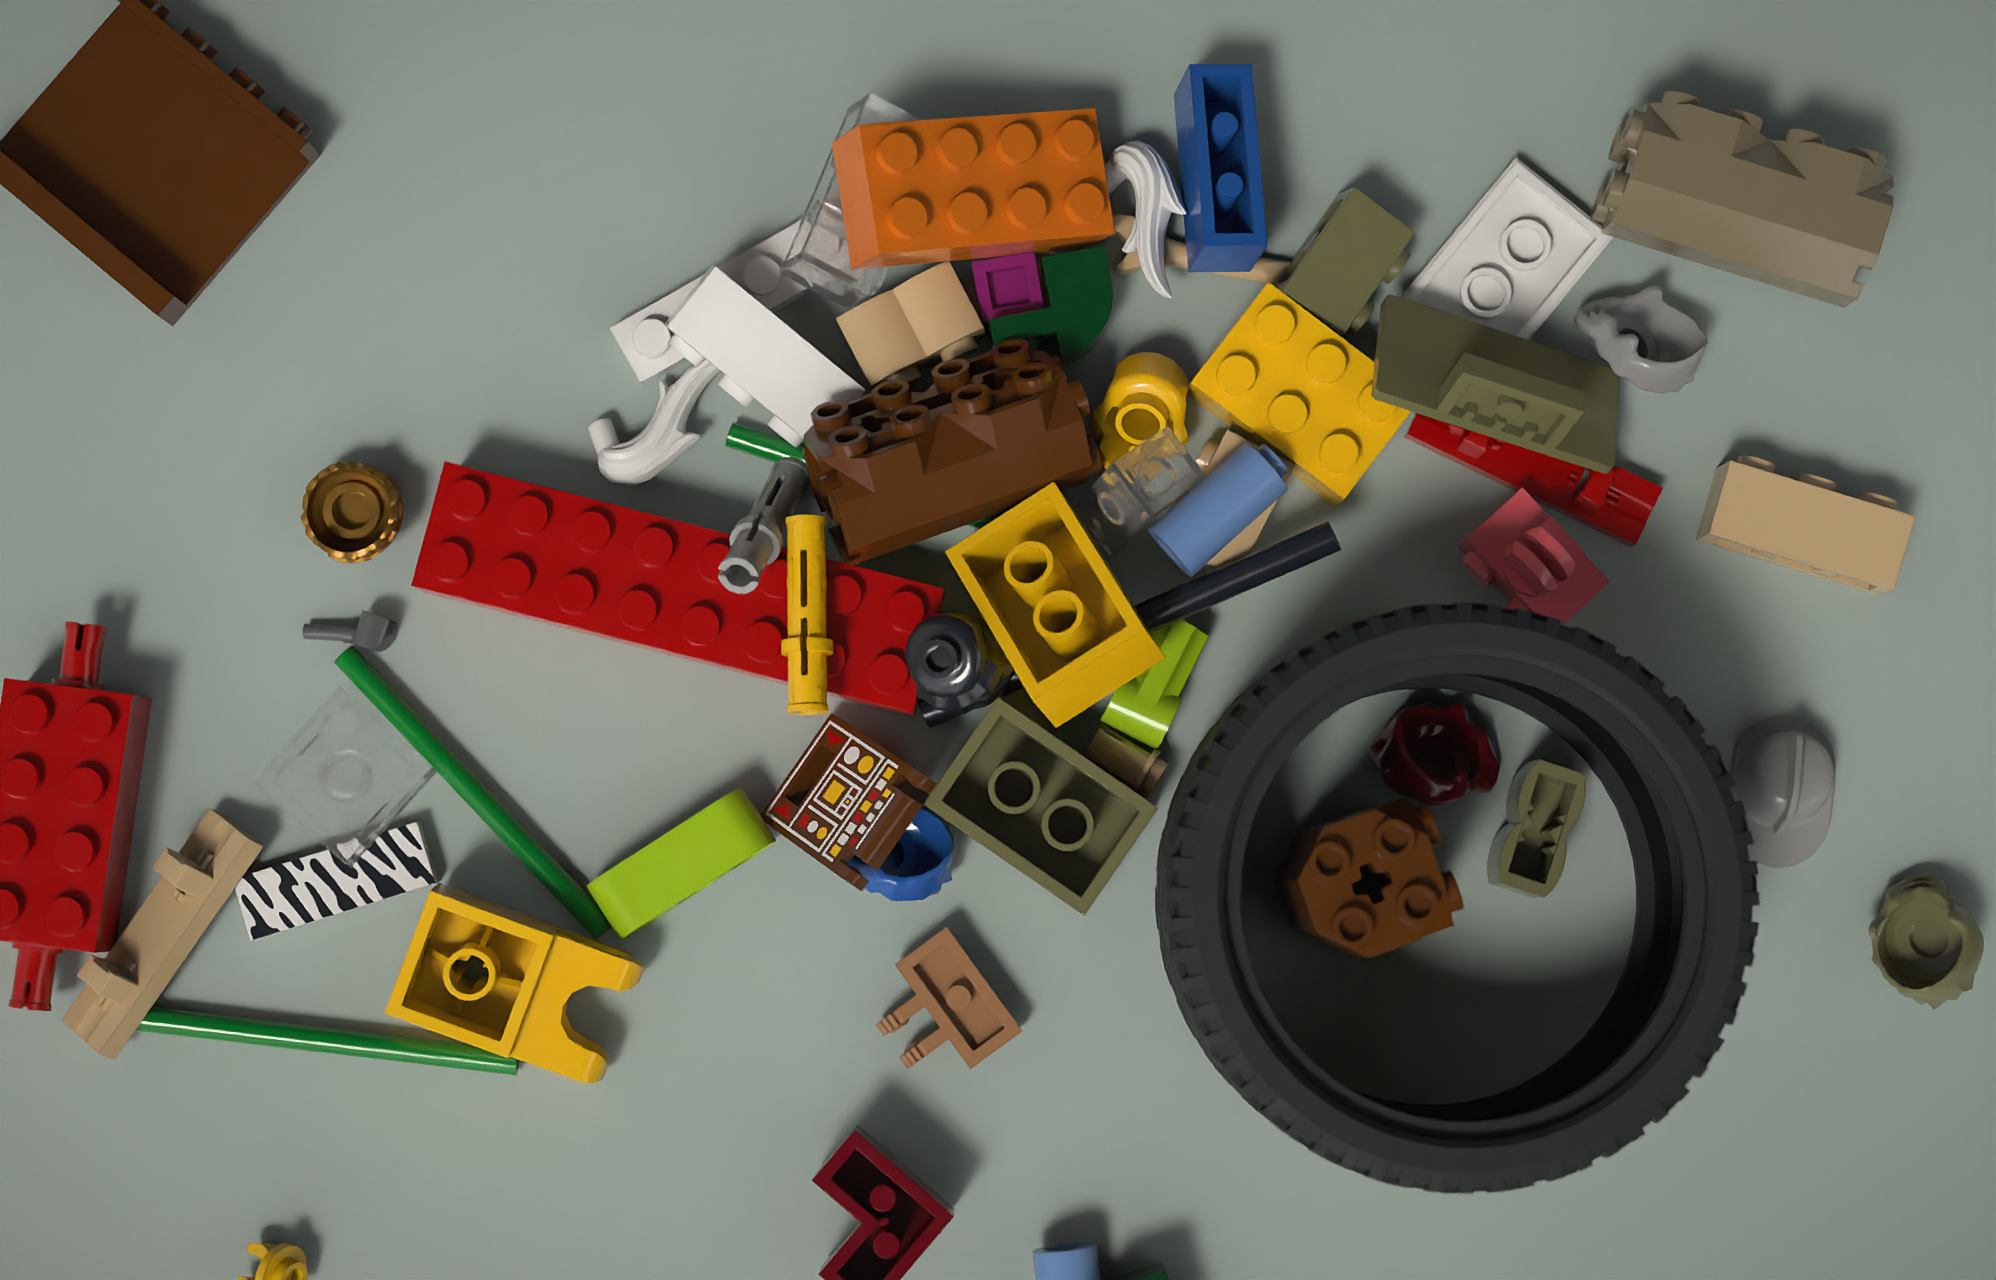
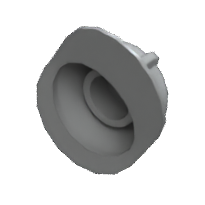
M1790 715L1768 716L1751 725L1738 741L1732 771V778L1736 785L1731 787V792L1735 801L1743 802L1746 811L1745 818L1748 830H1751L1754 844L1748 845L1750 859L1772 868L1791 867L1812 857L1825 841L1831 821L1835 784L1833 750L1823 733L1808 721Z

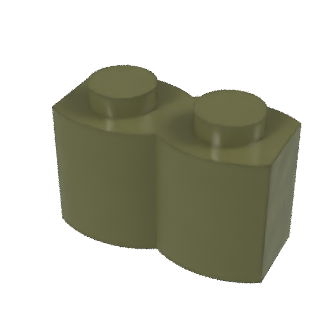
M1541 759L1530 761L1523 765L1515 775L1508 791L1506 801L1508 823L1499 831L1489 851L1487 860L1489 884L1529 897L1545 898L1554 889L1562 875L1566 860L1564 835L1575 825L1583 809L1586 795V783L1583 773Z

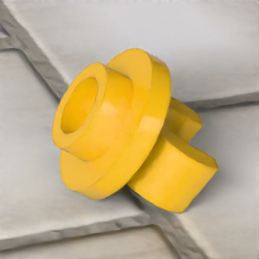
M273 1243L248 1244L246 1251L257 1255L261 1262L255 1277L238 1276V1280H307V1261L301 1248L289 1243L278 1245Z

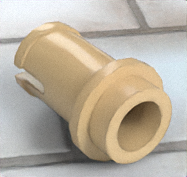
M1104 724L1094 736L1084 755L1086 759L1099 768L1131 785V790L1137 794L1141 791L1149 797L1156 789L1169 763L1159 758L1161 753L1159 750L1154 749L1151 754L1109 730V727Z

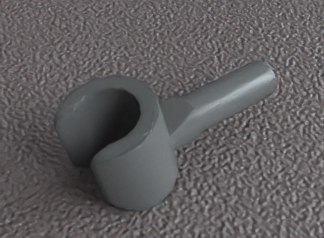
M362 610L356 629L345 625L305 623L302 634L304 639L343 641V643H352L375 652H383L391 644L397 622Z

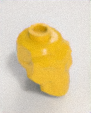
M1141 352L1129 355L1117 364L1114 379L1107 389L1104 400L1090 414L1091 431L1094 438L1101 442L1099 453L1102 463L1109 475L1123 486L1141 485L1154 478L1164 469L1166 458H1175L1182 452L1189 441L1184 423L1186 395L1189 386L1188 378L1184 370L1173 359L1159 353Z

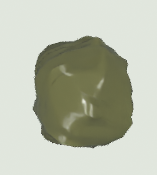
M1925 874L1912 875L1901 879L1889 887L1884 896L1882 908L1869 926V935L1871 936L1873 948L1872 961L1879 967L1883 978L1891 986L1896 988L1900 994L1913 999L1918 1004L1928 1003L1934 1010L1947 1000H1957L1962 992L1973 988L1974 975L1984 952V937L1976 920L1968 910L1950 898L1949 888L1945 881L1936 876Z

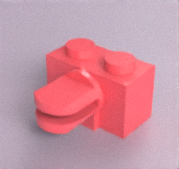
M1523 487L1512 494L1457 545L1466 555L1460 560L1461 564L1472 578L1484 588L1493 584L1509 601L1504 609L1514 610V608L1532 611L1562 620V625L1610 582L1584 554L1585 551L1551 515L1549 516Z

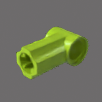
M1183 620L1151 633L1166 658L1115 690L1100 719L1101 722L1155 749H1158L1182 702L1183 698L1179 697L1209 637V635Z

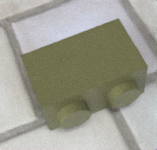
M1356 187L1338 193L1274 286L1339 336H1343L1346 331L1353 335L1362 327L1372 313L1375 305L1369 301V298L1380 282L1383 280L1389 284L1407 263L1411 254L1404 248L1415 232Z

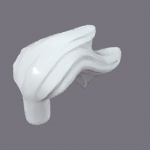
M1129 141L1114 149L1109 161L1104 165L1109 195L1125 179L1132 183L1135 191L1136 218L1132 232L1122 251L1127 254L1136 251L1148 282L1159 294L1170 299L1172 298V293L1164 268L1165 235L1171 212L1185 215L1187 211L1166 160L1152 146L1140 141Z
M705 358L698 367L693 365L687 369L678 381L671 386L660 380V398L654 416L647 427L638 436L629 441L619 443L614 425L610 419H600L591 423L588 430L597 453L600 473L611 483H616L620 486H636L650 480L675 461L700 438V434L685 432L686 422L697 398L720 370Z

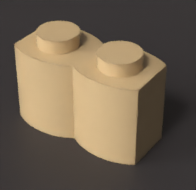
M950 261L936 265L910 278L894 289L882 293L836 318L872 390L877 385L890 380L906 381L910 387L923 378L919 369L942 358L943 362L951 359L967 358L979 349L975 340L985 335L984 327Z

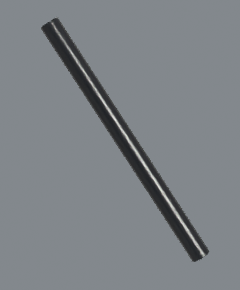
M1326 521L1134 605V607L1152 633L1339 552L1341 547L1330 522ZM1014 668L1007 687L999 698L1025 688ZM918 699L920 712L929 728L974 710L964 708L949 712L939 711L923 699Z

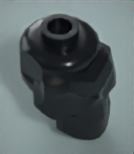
M949 610L933 614L919 622L907 639L904 654L908 669L914 683L917 685V696L939 711L949 712L964 708H984L993 703L997 697L999 698L1007 687L1013 667L1004 651L995 645L986 625L970 613Z

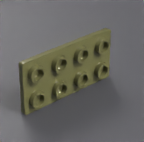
M1391 294L1385 297L1381 303L1371 392L1374 399L1603 474H1607L1615 465L1619 376L1612 371L1611 367Z

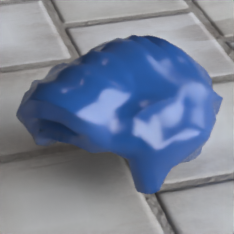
M922 806L878 871L855 855L848 866L856 868L863 877L869 880L865 890L870 893H880L891 901L924 900L930 895L938 894L942 884L952 881L951 863L955 853L954 835L951 833L948 824L941 817Z

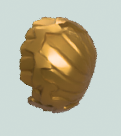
M356 461L338 462L317 473L306 486V493L302 501L304 512L300 516L301 522L305 526L307 537L313 540L312 543L321 550L328 553V557L341 563L350 564L369 561L382 553L397 537L404 515V500L393 480L377 468Z

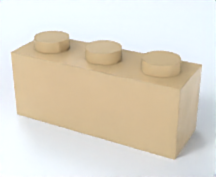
M1740 455L1737 462L1730 460L1716 468L1696 536L1697 541L1875 595L1895 589L1915 519L1914 515L1897 511L1898 502L1896 500L1868 492L1860 493L1859 499L1835 492L1837 483L1820 476L1800 474L1798 480L1774 474L1775 464L1752 456Z

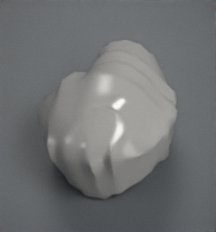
M1655 284L1634 295L1622 298L1607 297L1588 302L1574 317L1577 329L1588 336L1598 355L1609 363L1616 375L1626 378L1639 389L1654 393L1679 392L1685 384L1693 382L1695 372L1708 344L1706 335L1701 331L1699 323L1682 310L1666 302L1663 299V288Z

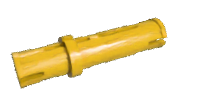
M793 515L785 518V524L787 525L788 639L781 641V655L788 656L787 713L794 715H820L829 713V706L827 705V656L833 655V640L827 638L826 622L827 518L820 515ZM806 557H807V590H806Z

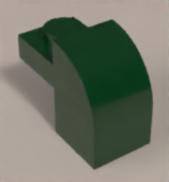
M1105 246L1042 257L1041 273L1048 308L989 319V334L992 348L996 344L1008 339H1025L1029 342L1032 351H1045L1044 344L1055 343L1057 355L1063 366L1078 361L1093 350L1105 333L1113 303V287Z

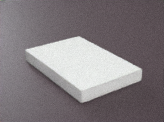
M1515 158L1400 298L1530 340L1613 237L1602 234V226L1592 220L1591 217L1518 158Z

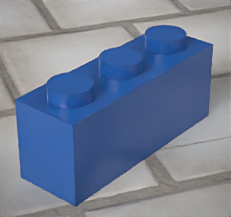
M1189 64L1174 93L1182 201L1187 211V214L1183 216L1188 272H1250L1267 247L1252 64Z

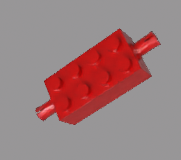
M65 621L66 633L59 679L52 678L51 684L4 678L0 703V941L13 942L12 948L18 949L12 995L8 1006L19 1009L27 1007V1010L51 1011L52 1009L51 998L58 954H64L65 949L92 953L109 952L117 941L152 698L104 691V685L98 684L105 634H107L108 627L86 623L83 625L78 622Z

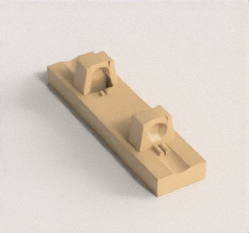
M209 808L179 852L165 848L152 869L163 876L105 959L91 955L81 968L77 977L84 980L87 984L61 1021L79 1035L98 1054L115 1060L264 846L228 817ZM128 973L135 980L133 981L125 977V975Z

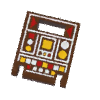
M831 713L765 807L761 817L770 827L862 892L869 883V880L863 877L856 868L848 866L849 862L855 855L878 871L922 807L921 804L900 790L901 787L908 780L915 788L930 794L936 783Z

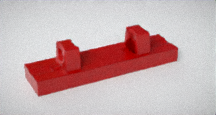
M1415 413L1404 438L1517 492L1523 487L1536 502L1630 547L1637 544L1663 489L1617 465H1614L1607 474H1603ZM1585 470L1589 471V477L1585 485L1573 497Z

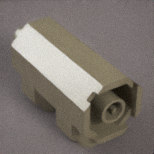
M1679 91L1664 92L1661 103L1647 102L1641 110L1633 108L1626 125L1620 123L1608 156V160L1617 162V166L1612 172L1608 184H1601L1591 212V219L1602 223V234L1843 308L1858 299L1865 284L1852 280L1859 267L1872 270L1879 256L1893 209V196L1885 194L1893 188V177L1884 171L1887 161L1884 155L1866 148H1850L1848 152L1824 145L1825 138L1804 129H1788L1784 141L1770 140L1760 133L1763 120L1757 115L1742 110H1727L1725 114L1701 107L1702 101L1699 98Z

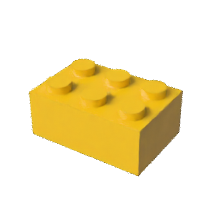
M1267 282L1196 374L1187 390L1189 397L1244 439L1258 446L1263 443L1277 456L1294 464L1295 467L1291 474L1335 508L1346 498L1412 412L1374 399L1371 392L1375 362L1270 282Z
M1054 481L945 551L1032 701L1056 728L1166 658L1076 511Z

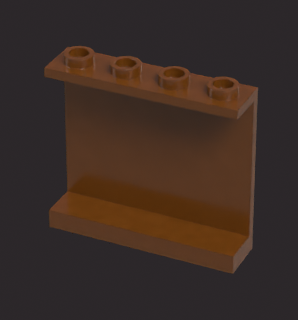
M117 0L120 4L0 140V184L154 314L171 326H174L321 155L307 141L308 137L313 133L309 126L285 106L277 114L273 113L259 101L266 91L237 66L228 75L213 63L211 59L218 51L189 26L180 35L163 20L170 11L158 0Z

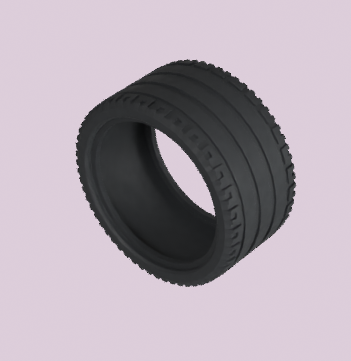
M1480 603L1426 604L1395 609L1392 612L1380 615L1375 614L1335 629V631L1321 638L1319 637L1294 652L1264 674L1263 677L1248 687L1232 702L1199 743L1173 794L1158 849L1155 913L1163 964L1182 1016L1215 1069L1257 1112L1266 1117L1275 1127L1290 1138L1307 1147L1308 1150L1344 1169L1364 1175V1177L1399 1187L1424 1189V1191L1473 1194L1480 1191L1492 1193L1535 1186L1534 1182L1542 1180L1551 1182L1593 1166L1592 1161L1598 1157L1609 1158L1631 1142H1635L1646 1134L1643 1130L1646 1125L1652 1121L1659 1123L1679 1101L1685 1098L1690 1092L1686 1085L1693 1076L1696 1078L1703 1076L1714 1054L1720 1050L1725 1040L1719 1036L1725 1024L1733 1025L1738 1013L1736 1010L1741 997L1745 995L1748 983L1742 981L1745 966H1753L1755 956L1753 949L1755 936H1758L1759 922H1752L1753 905H1760L1759 892H1757V861H1750L1748 845L1754 844L1751 830H1748L1743 802L1735 801L1730 790L1731 787L1736 785L1730 772H1727L1715 745L1708 746L1701 735L1706 730L1701 723L1695 720L1687 710V706L1678 696L1670 698L1662 690L1666 685L1662 680L1650 673L1632 656L1624 658L1615 652L1617 647L1600 639L1582 628L1572 626L1571 629L1562 625V620L1514 608V610L1503 609L1502 606ZM1415 688L1456 690L1498 700L1523 711L1546 725L1565 740L1586 761L1603 784L1616 807L1629 843L1636 883L1634 930L1624 970L1603 1012L1584 1037L1562 1058L1543 1072L1520 1085L1495 1095L1449 1104H1410L1381 1099L1340 1084L1318 1067L1293 1042L1275 1017L1260 989L1250 963L1244 939L1240 908L1243 858L1254 816L1264 793L1279 768L1293 750L1319 724L1342 707L1365 697L1389 691Z

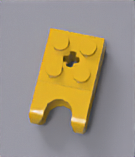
M438 883L429 892L384 1014L506 1058L510 1056L565 1077L590 1084L603 1080L608 1067L607 1052L601 1044L589 1040L572 1028L566 1015L568 998L573 992L586 986L609 988L619 992L630 990L640 982L645 966L632 953ZM472 955L479 957L484 961L483 967L488 968L489 976L482 975L476 983H470L463 978L467 969L458 967L459 960L467 961Z

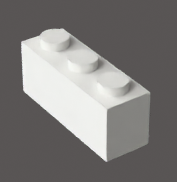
M714 264L665 322V325L675 333L668 342L671 347L696 367L705 358L725 374L718 382V385L746 408L749 407L754 399L760 402L774 414L767 425L795 448L802 443L804 434L813 425L810 413L818 405L829 401L846 402L860 397L865 391L861 385Z

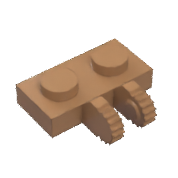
M947 926L895 964L916 995L875 1024L883 1036L888 1033H895L909 1022L911 1016L925 1007L939 1025V1028L925 1038H919L905 1048L904 1053L899 1058L907 1069L949 1039L971 1070L1022 1032L1018 1023Z

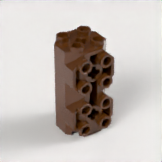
M1008 339L996 344L992 351L967 360L951 359L939 363L932 370L934 383L925 393L911 392L909 383L906 381L890 380L877 385L869 394L846 402H825L818 405L810 413L813 425L803 437V441L806 444L803 447V456L820 512L826 511L831 523L834 525V527L828 529L832 542L848 567L1010 510L1053 481L1060 491L1086 483L1089 475L1102 470L1100 453L1093 438L1090 435H1086L1082 419L1090 415V406L1086 393L1078 379L1067 380L1064 367L1056 354L1049 356L1045 351H1032L1029 342L1025 339Z
M1409 797L1393 802H1383L1297 831L1289 847L1290 850L1274 878L1290 928L1338 952L1370 958L1417 942L1423 936L1454 926L1451 913L1464 909L1463 900L1451 870L1442 872L1439 869L1432 847L1441 844V838L1429 807L1426 805L1421 808H1414ZM1361 879V884L1357 885L1353 892L1352 883Z

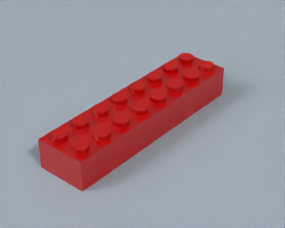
M444 461L411 584L414 588L424 593L788 685V656L781 655V641L788 639L787 548L782 547L773 563L765 566L759 578V584L752 592L737 594L725 588L718 578L719 572L722 571L718 569L719 565L731 548L729 541L731 534ZM806 557V590H807V557ZM826 558L827 638L833 640V655L827 656V695L914 717L919 696H917V685L914 683L908 669L904 654L907 639L919 622L941 612L945 599V588L854 565L848 567L846 563Z

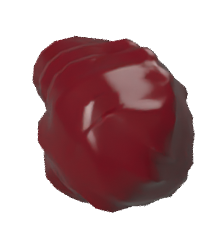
M1425 702L1420 706L1405 708L1402 712L1395 715L1390 724L1378 734L1373 745L1370 746L1369 755L1376 763V770L1385 782V785L1401 795L1417 799L1421 803L1431 806L1461 800L1472 791L1480 794L1489 793L1495 786L1499 775L1500 766L1492 740L1482 728L1471 722L1466 706L1459 702L1451 707H1441L1433 705L1431 702Z

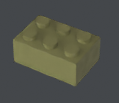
M998 697L924 802V806L1083 916H1085L1158 810L1152 803Z

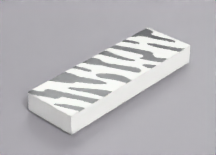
M414 822L245 875L236 885L235 891L250 941H255L439 882L421 822Z

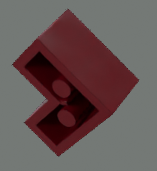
M858 1124L812 1179L818 1187L859 1221L824 1262L818 1275L824 1280H901L954 1217L955 1208Z

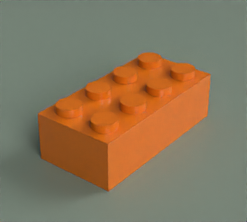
M1095 108L859 124L832 142L851 270L1001 257L1032 251L1034 253L1079 250L1085 249L1115 234Z

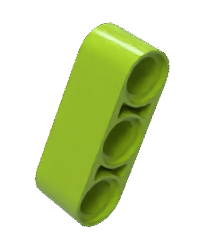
M740 787L603 873L586 887L621 941L774 844L776 839L744 788Z

